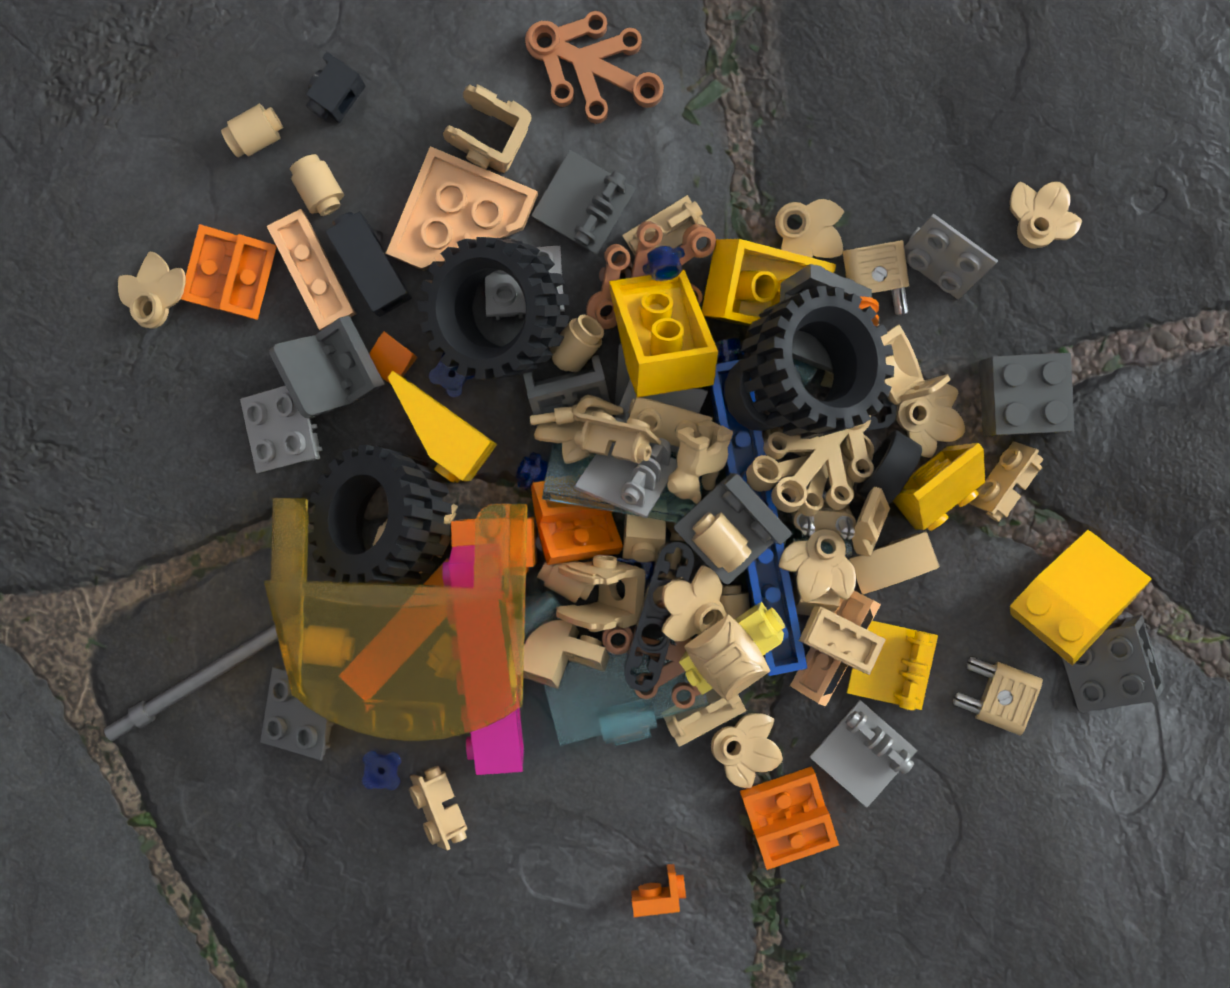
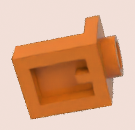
M667 864L668 887H662L660 883H646L638 887L639 890L631 891L634 917L680 912L679 899L686 898L683 874L676 875L674 864Z

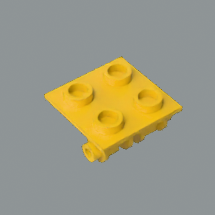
M872 621L867 630L886 640L870 675L852 667L847 694L897 704L899 707L908 710H922L938 635Z

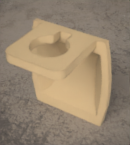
M900 324L887 331L888 334L881 336L884 346L892 344L894 354L886 357V365L894 366V377L884 380V383L892 387L887 398L894 405L932 394L950 381L948 374L923 380L915 353Z
M729 614L684 646L702 677L726 701H729L770 672V668L756 643L746 630Z

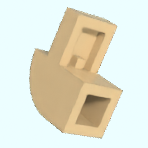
M554 620L541 625L528 637L516 669L523 678L558 689L568 660L605 672L610 657L605 647H602L603 643L598 639L586 635H581L580 639H577L579 631L576 625L564 622L563 620Z

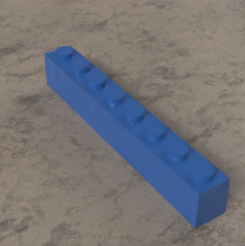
M736 360L716 364L714 385L708 387L715 423L733 431L732 439L728 445L727 462L724 466L725 475L727 477L730 473H737L747 483V468L755 458L766 455L763 448L762 431L750 430L739 424L729 412L725 401V381L729 370L740 361ZM753 391V392H750V395H751L752 401H753V403H754L756 400H755V395H754V391ZM773 488L762 492L753 490L778 517L777 508L771 497ZM773 543L744 570L751 608L762 601L767 610L772 607L779 614L785 625V628L782 629L784 633L782 643L763 655L770 668V672L767 673L768 676L808 669L803 643L799 641L801 632L789 571L779 567V561L784 551L783 543L781 545Z

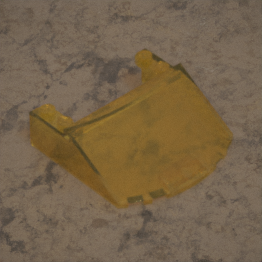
M273 498L271 580L264 581L291 693L295 698L320 716L342 727L375 737L403 741L445 739L467 734L489 726L523 706L527 504H490L478 513L475 521L474 587L307 581L308 500L306 498Z

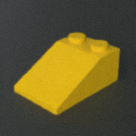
M716 239L702 306L703 316L750 326L752 322L760 319V313L780 302V283L809 264L822 266L825 270L832 273L835 272L836 264L742 239Z
M685 270L609 281V289L625 363L637 398L714 385L718 350Z
M392 371L388 379L429 457L438 463L434 470L453 483H458L460 480L471 481L497 444L409 380Z
M979 443L947 446L912 473L908 482L893 502L914 529L925 530L928 528L929 531L936 529L948 519L946 513L958 504L959 507H963L979 495L976 489L985 483L984 449Z
M1087 530L1030 583L1010 605V612L1016 620L1073 666L1148 585L1152 578L1091 531Z

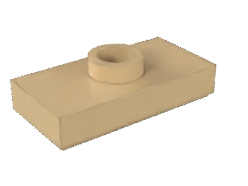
M817 605L814 606L799 639L800 642L870 675L886 640Z

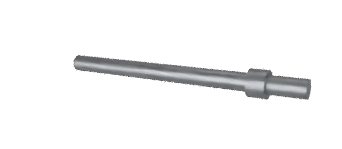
M301 608L152 700L139 702L128 709L127 715L104 728L106 737L110 741H114L135 727L143 728L154 721L155 715L308 623L310 621L308 613L304 608Z

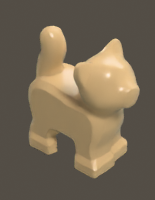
M711 420L697 423V430L700 432L698 438L693 437L694 429L691 427L678 430L677 437L680 440V447L676 458L678 467L668 476V490L674 493L676 497L691 499L696 504L701 501L699 477L702 476V485L705 490H713L715 488L719 471L723 469L727 462L728 445L733 431L720 426Z

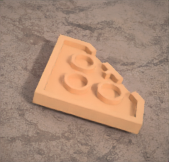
M430 146L386 254L420 270H427L433 261L446 262L440 253L447 247L459 248L458 241L476 239V237L505 238L524 230L538 192Z

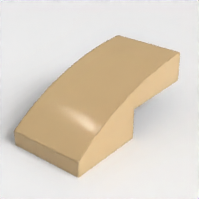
M874 487L869 492L854 527L855 536L852 538L856 554L871 557L890 510L882 488Z
M927 531L890 542L888 545L873 549L871 557L857 554L849 559L855 568L856 579L862 595L906 581L940 567Z

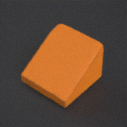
M385 331L380 335L369 354L380 376L389 383L388 376L392 371L404 376L418 358Z

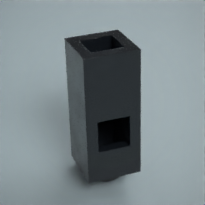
M359 211L355 214L348 212L337 217L332 222L333 227L326 230V233L372 312L381 317L412 299L373 229Z

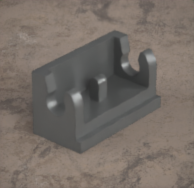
M599 355L591 356L593 368L536 382L532 378L531 371L523 373L533 415L555 412L554 408L572 407L585 395H593L610 402Z

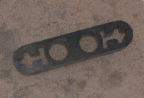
M681 540L667 541L658 551L626 656L623 671L626 683L637 691L649 690L657 684L671 641L664 634L663 639L659 643L648 644L641 636L645 626L654 623L663 627L666 620L671 616L665 607H660L653 601V593L658 587L674 581L670 578L658 577L660 571L668 575L670 569V562L665 558L666 553L673 554L676 548H680L682 556L687 558L685 564H677L674 572L675 577H682L681 580L689 582L694 566L693 552ZM637 647L648 653H659L657 658L649 655L647 667L648 671L652 672L651 676L644 675L642 681L636 680L635 672L631 671L632 667L639 668L642 662L643 654L642 652H635Z

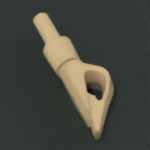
M585 395L572 407L554 408L555 412L531 415L530 422L531 425L550 422L562 425L581 421L576 417L577 413L592 416L594 411H599L612 416L621 415L624 413L622 407L599 397Z

